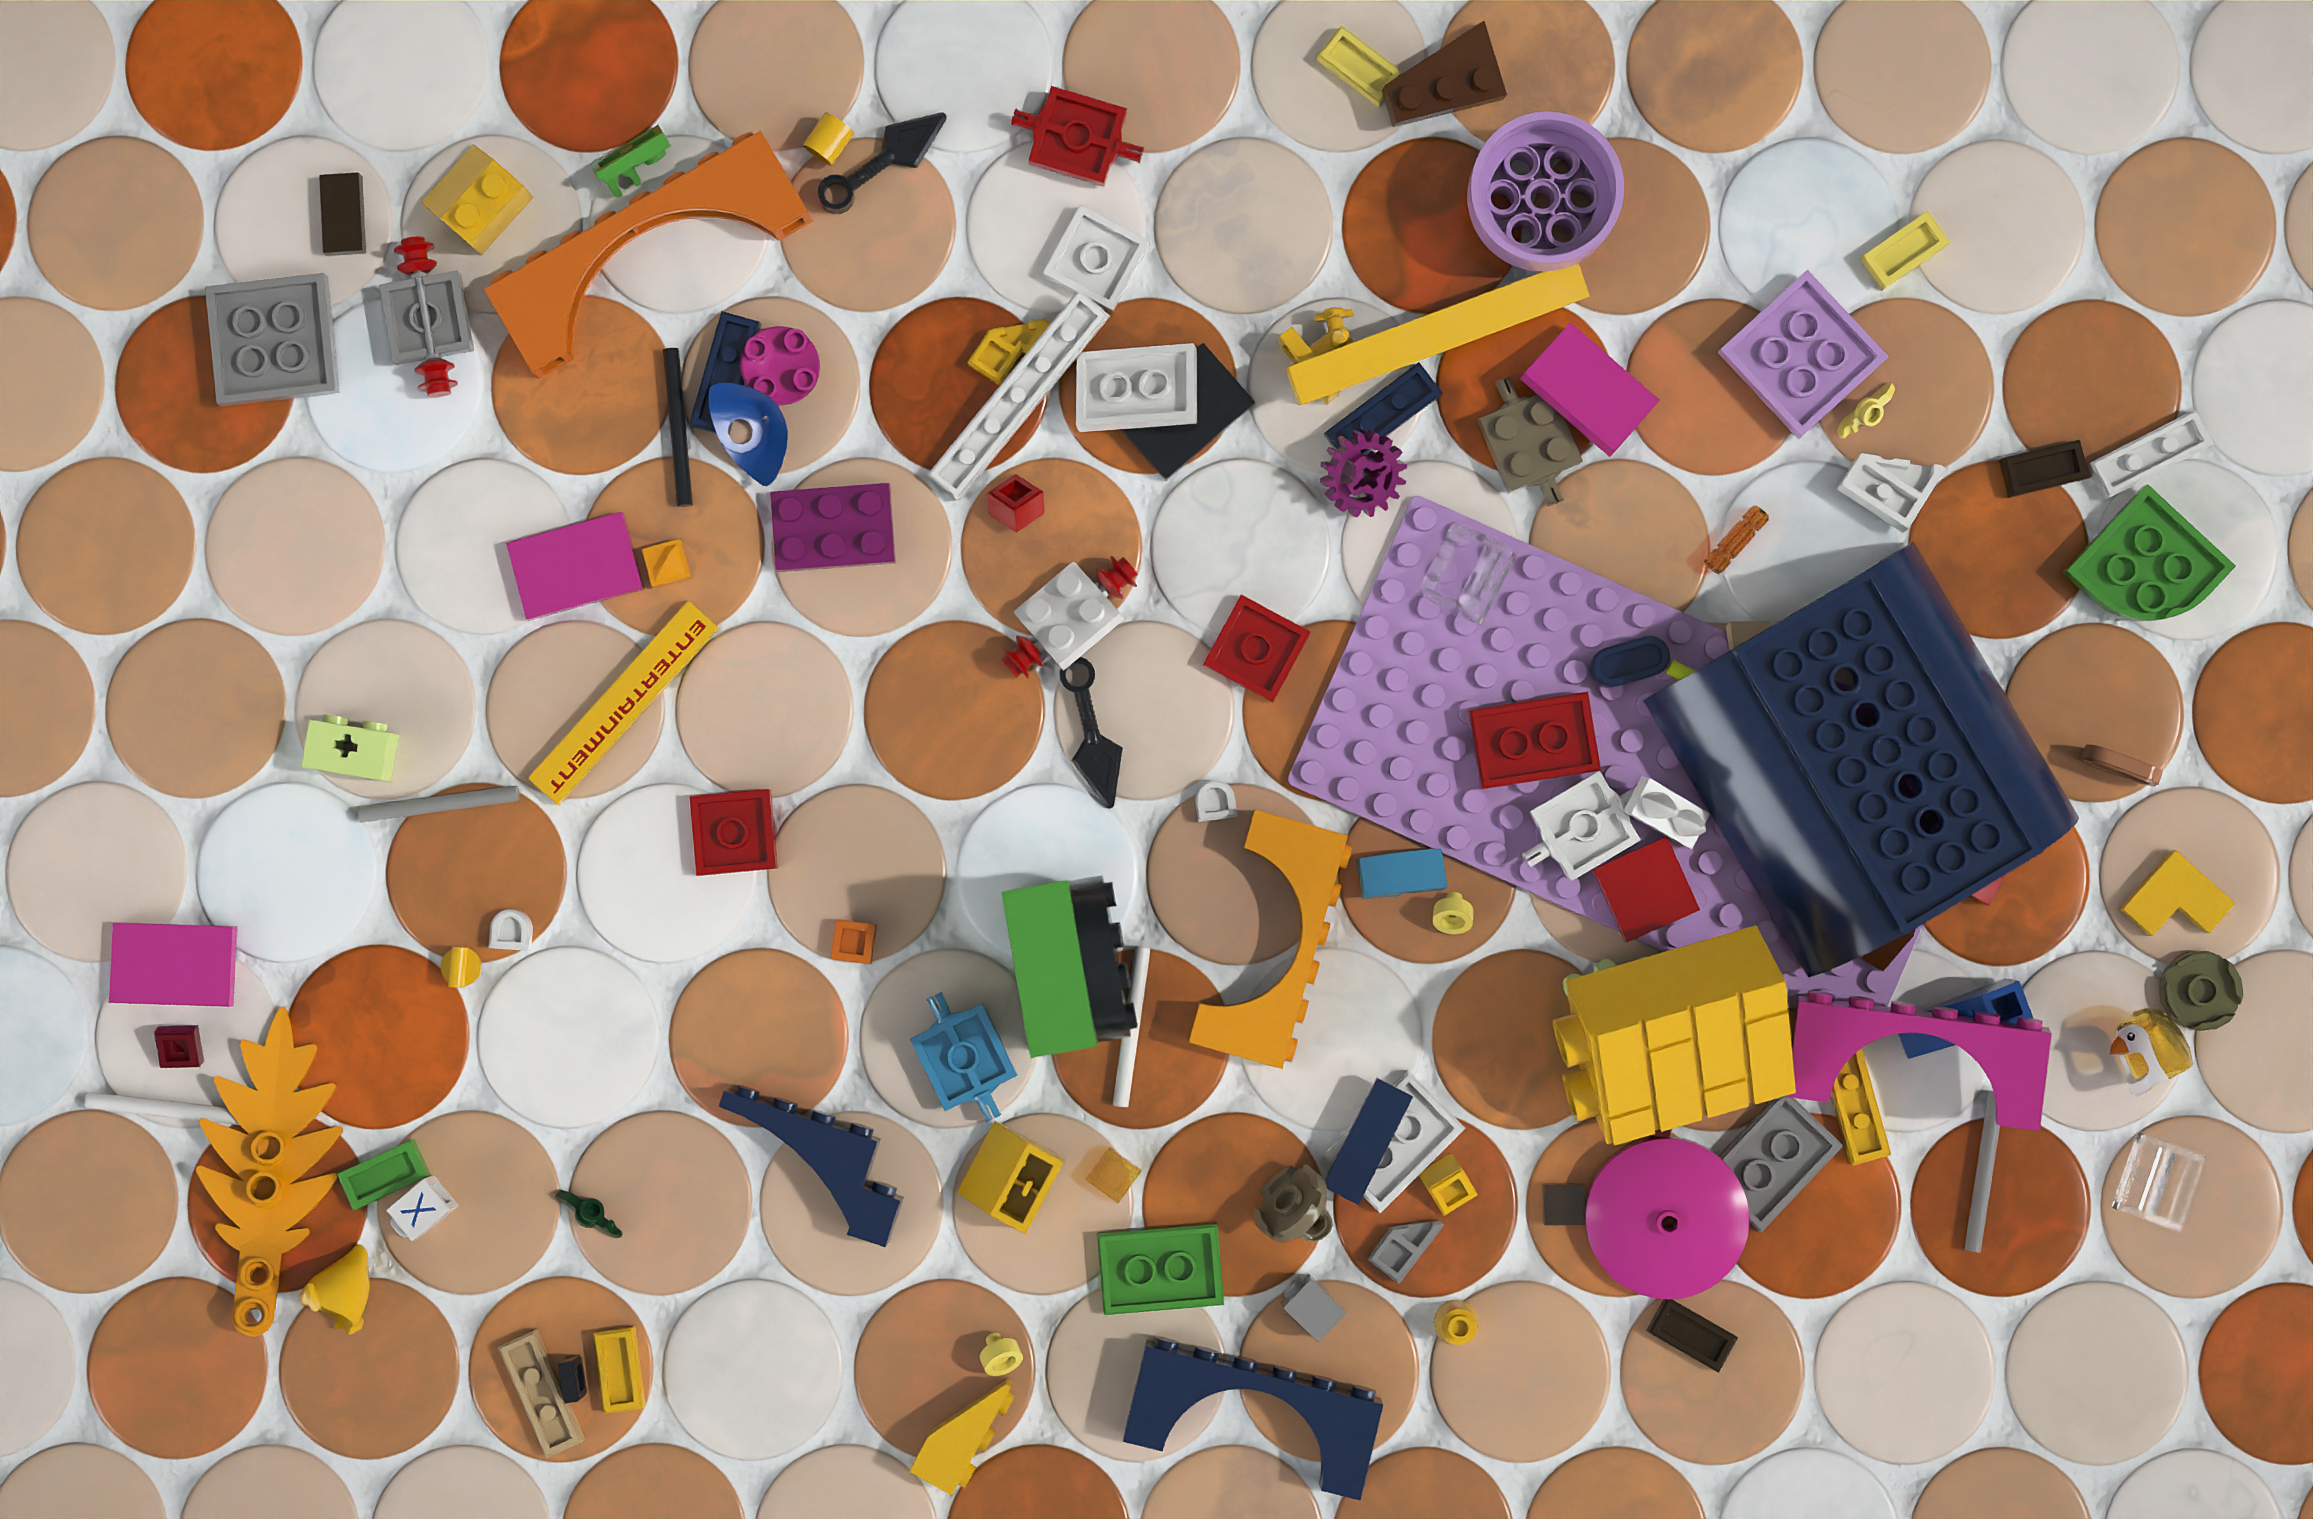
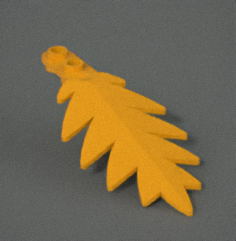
M283 1006L278 1009L271 1023L265 1046L245 1039L240 1041L247 1071L257 1090L220 1076H216L213 1079L229 1112L249 1135L205 1118L199 1120L200 1127L216 1152L231 1170L243 1180L235 1179L203 1166H197L196 1168L200 1180L215 1203L239 1227L235 1228L218 1223L215 1229L230 1246L240 1252L232 1321L235 1328L241 1334L249 1337L264 1334L271 1328L274 1322L282 1254L300 1245L310 1235L308 1228L288 1230L299 1223L321 1202L338 1180V1176L336 1173H331L297 1183L294 1182L318 1163L343 1133L342 1127L336 1126L296 1137L327 1105L336 1091V1085L328 1083L295 1092L307 1075L318 1047L313 1043L294 1048L290 1018L287 1009ZM257 1269H264L266 1271L265 1280L260 1283L253 1282L251 1279L252 1273ZM253 1309L260 1310L261 1319L255 1324L248 1323L246 1319L248 1312Z

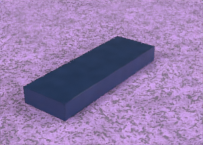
M721 311L689 422L691 427L716 434L710 416L709 388L717 383H734L744 386L745 382L740 369L741 355L747 341L760 331L761 323L759 321ZM733 422L730 424V426H729V428H728V434H729V436H730V432H731V429H732Z
M1418 362L1324 432V436L1336 450L1341 447L1338 437L1343 436L1351 441L1352 432L1356 429L1363 433L1364 437L1369 429L1377 432L1379 438L1382 435L1388 436L1441 397L1443 393L1420 362ZM1362 449L1360 452L1364 454L1370 449Z
M1376 1077L1325 1178L1328 1190L1359 1205L1413 1099L1412 1095Z

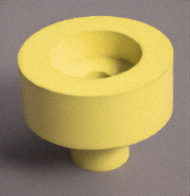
M1448 893L1446 898L1437 901L1434 905V927L1447 934L1467 932L1473 925V906L1466 900H1463L1460 893Z
M992 1333L986 1337L987 1346L980 1353V1360L987 1375L1001 1376L1013 1371L1021 1364L1023 1355L1016 1340L1012 1338L1002 1339L1000 1333Z

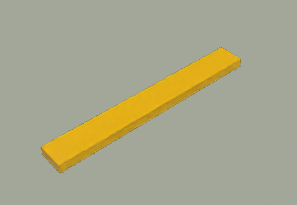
M1579 263L1556 271H1541L1285 367L1297 404L1304 405L1590 297Z

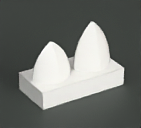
M1641 776L1623 811L1689 849L1693 848L1699 835L1706 832L1705 823L1710 813L1651 778Z

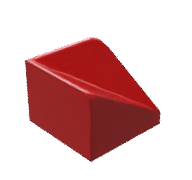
M1014 474L987 493L989 514L1016 533L1039 518L1045 511L1043 491L1017 474Z

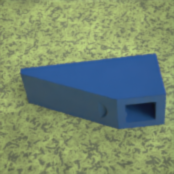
M2006 978L1920 1010L1932 1012L1933 1007H1947L1958 1010L1957 1016L1974 1018L1975 1012L1998 1014L2000 1015V1021L2017 1023L2018 1017L2033 1018L2020 981ZM1923 1033L1898 1034L1907 1059L1955 1046V1044L1933 1035Z

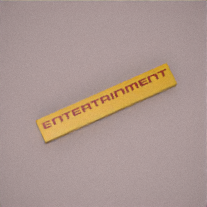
M688 600L533 771L528 779L556 805H561L720 628Z

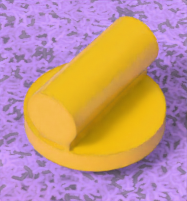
M452 946V949L444 955L441 961V973L448 982V987L464 988L469 986L479 978L482 971L479 955L467 947Z

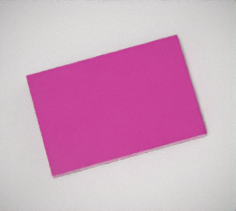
M1571 322L1520 378L1609 457L1613 455L1660 401Z
M623 512L506 543L526 620L531 621L644 590Z
M113 923L109 1003L232 1007L234 1005L237 926Z

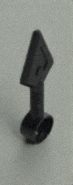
M940 112L885 126L882 152L878 156H875L874 159H871L870 162L868 161L847 177L838 174L830 175L820 182L818 197L822 207L832 214L847 212L854 203V191L861 187L862 184H865L866 181L868 182L872 179L873 176H876L877 173H880L881 170H884L885 167L892 164L918 168L946 122V114ZM832 185H842L848 192L846 200L840 204L829 203L825 198L826 190Z
M1079 657L1071 665L1080 663L1088 669L1089 678L1084 685H1071L1066 679V671L1069 667L1064 671L1060 669L1062 685L1068 691L1074 692L1085 736L1071 761L1105 807L1111 809L1115 803L1123 747L1100 734L1089 690L1095 680V670L1087 659Z

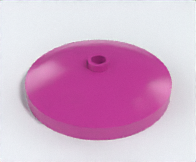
M1659 1136L1631 1143L1616 1152L1605 1162L1596 1174L1587 1195L1585 1224L1588 1239L1597 1260L1605 1271L1619 1284L1647 1297L1680 1299L1699 1294L1711 1288L1732 1270L1746 1244L1749 1230V1210L1745 1193L1738 1178L1720 1156L1695 1141L1672 1136ZM1666 1216H1673L1676 1220V1224L1673 1226L1666 1225L1662 1227L1661 1222Z

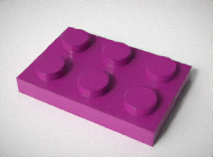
M890 483L770 492L775 569L777 572L896 563Z

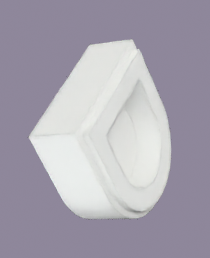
M1209 780L1199 787L1195 796L1198 822L1238 817L1235 795L1227 783L1221 780Z
M515 909L499 912L493 918L490 925L488 948L531 951L533 925L527 914Z

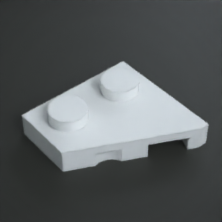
M1861 453L1852 463L1837 490L1904 533L1909 529L1946 468L1938 464L1928 467L1910 464V460L1898 458L1886 460L1878 455Z

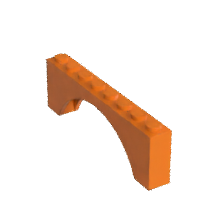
M761 130L755 134L747 132L740 135L732 142L733 146L720 154L718 152L707 154L698 161L699 166L687 173L683 171L674 173L665 179L663 187L652 193L645 191L634 196L629 201L630 205L617 213L609 211L595 220V225L584 232L574 231L561 239L560 246L549 252L546 250L539 251L526 260L525 266L514 272L512 270L504 271L491 280L492 285L484 290L531 372L538 378H541L574 359V329L585 293L605 263L623 246L638 236L656 227L680 220L720 218L753 226L780 241L813 222Z

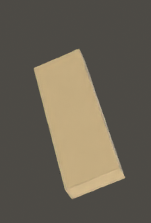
M538 1329L498 1347L545 1457L549 1458L586 1440L571 1404H564L561 1381Z

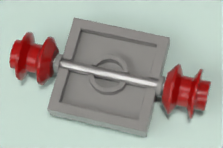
M408 237L401 240V245L394 248V253L402 255L404 258V262L397 266V270L411 276V279L379 285L392 362L399 365L425 360L414 369L415 373L424 376V383L420 384L417 389L426 392L427 397L447 396L451 394L450 388L457 386L458 382L448 377V372L455 368V364L442 359V357L474 351L462 276L458 271L428 276V273L437 266V261L428 259L427 255L429 251L434 249V244L425 242L424 237Z

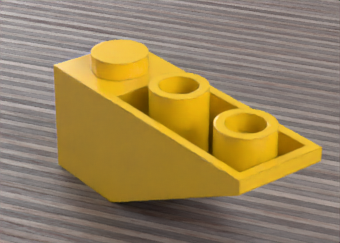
M1007 1378L933 1427L909 1472L950 1495H953L957 1485L965 1488L976 1466L970 1463L977 1449L985 1452L996 1432L990 1428L992 1421L997 1413L1003 1417L1005 1416L1015 1397L1013 1393L1009 1392L1013 1380Z

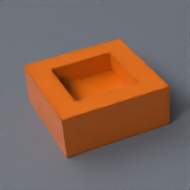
M836 919L830 959L872 964L877 924Z

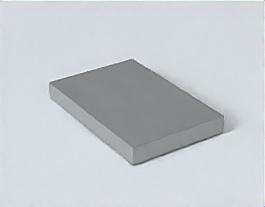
M1786 1095L1771 1100L1719 1156L1729 1165L1738 1178L1748 1204L1749 1223L1761 1233L1844 1145L1796 1099Z

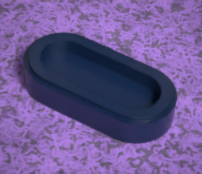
M1645 636L1606 647L1592 657L1590 674L1598 685L1606 688H1613L1660 674L1666 669L1670 661V651L1666 643L1655 636Z

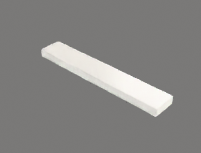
M1078 290L927 475L955 499L960 501L1106 323L1110 315Z

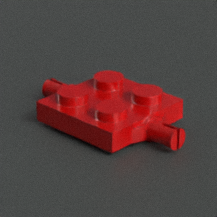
M1051 86L1046 104L1040 110L1038 116L1018 109L1014 110V116H1012L1011 125L1033 131L1034 143L1028 159L1029 165L1102 187L1105 186L1110 167L1117 157L1140 164L1144 152L1143 146L1122 141V128L1127 115V108Z

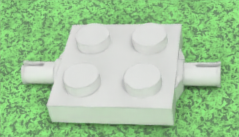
M1597 771L1529 811L1530 816L1540 831L1542 842L1522 853L1525 860L1539 852L1537 856L1526 861L1527 865L1532 868L1535 864L1551 856L1560 864L1568 880L1573 881L1639 842L1641 839L1631 824L1630 815L1623 812L1636 787L1619 796L1609 787L1601 772Z

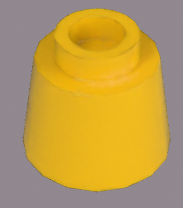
M1447 1301L1435 1313V1331L1439 1338L1448 1344L1465 1345L1472 1341L1477 1333L1479 1323L1477 1313L1465 1301Z

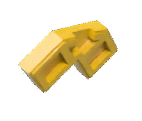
M1043 318L1016 326L990 329L967 363L970 367L1000 386L1011 373L1022 354L1026 355L1051 323Z

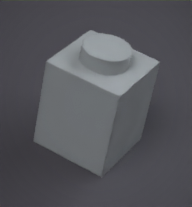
M1310 1274L1304 1280L1299 1276L1296 1277L1282 1293L1286 1297L1282 1301L1283 1308L1317 1342L1346 1314L1345 1308Z

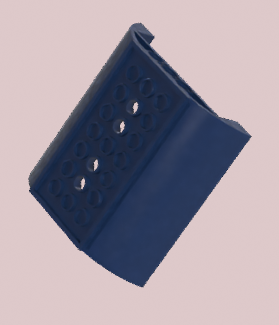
M1914 541L1698 670L1643 700L1808 978L1839 967L1902 935L1908 934L2044 852L2043 850L2072 829L2079 820L2077 812ZM1839 669L1848 670L1854 678L1853 687L1848 692L1840 690L1835 685L1834 676ZM1861 704L1870 706L1875 713L1874 723L1870 727H1864L1856 720L1855 713ZM1904 775L1913 777L1917 783V792L1912 798H1906L1899 792L1898 783ZM1926 810L1933 812L1939 821L1938 828L1933 834L1924 832L1920 826V817Z

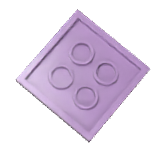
M1808 269L1717 352L1798 439L1889 357Z

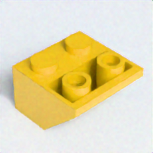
M995 1120L957 1193L988 1215L1026 1235L1066 1158Z

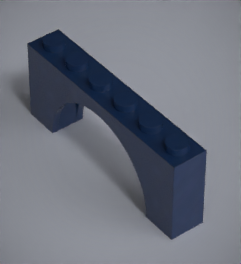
M1157 1336L1155 1342L1146 1340L1124 1430L1123 1442L1163 1452L1165 1442L1175 1423L1198 1401L1227 1390L1251 1389L1262 1391L1280 1398L1291 1405L1311 1427L1320 1448L1321 1473L1319 1485L1321 1491L1361 1501L1384 1405L1381 1398L1375 1396V1390L1360 1385H1352L1351 1390L1336 1387L1337 1381L1318 1375H1313L1312 1381L1296 1377V1370L1275 1365L1273 1371L1258 1368V1361L1242 1356H1235L1234 1361L1218 1358V1351L1206 1347L1195 1346L1194 1352L1178 1348V1341Z

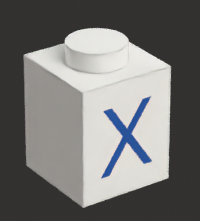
M435 1175L424 1178L386 1211L392 1217L390 1223L394 1230L401 1237H409L411 1241L423 1237L459 1205Z

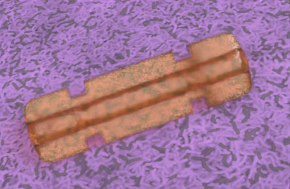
M1756 505L1752 506L1743 515V521L1737 522L1717 545L1719 548L1712 550L1705 558L1704 563L1711 571L1716 574L1722 573L1731 563L1730 559L1736 558L1756 535L1755 531L1761 530L1768 522L1769 516L1763 509Z

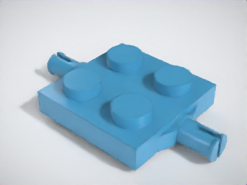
M940 992L935 997L941 1010L934 996L926 999L937 1021L927 1031L911 1038L910 1041L944 1111L964 1102L977 1101L985 1122H989L993 1117L987 1105L994 1119L1002 1115L991 1093L1000 1084L1018 1076L984 1004L982 1003L965 1012L951 1013L942 995L943 993Z

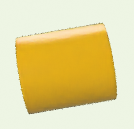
M825 112L803 143V147L823 163L832 166L855 133L840 119Z

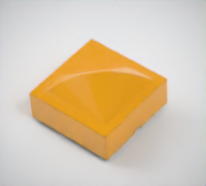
M680 538L642 549L652 588L655 589L692 578L683 541Z

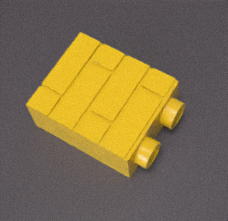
M1756 925L1566 980L1571 1015L1553 1019V1027L1566 1066L1571 1067L1579 1064L1580 1070L1563 1074V1085L1575 1120L1578 1122L1595 1117L1607 1144L1619 1145L1653 1135L1655 1130L1660 1129L1663 1132L1701 1121L1703 1116L1711 1118L1749 1107L1751 1102H1754L1756 1105L1796 1093L1789 1013L1787 1011L1786 981Z

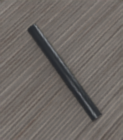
M679 348L663 349L676 501L677 507L693 506Z

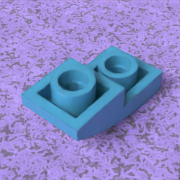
M1441 848L1384 854L1356 860L1362 899L1398 897L1405 893L1441 891L1448 888Z

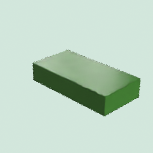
M415 1139L337 1174L353 1211L431 1176Z

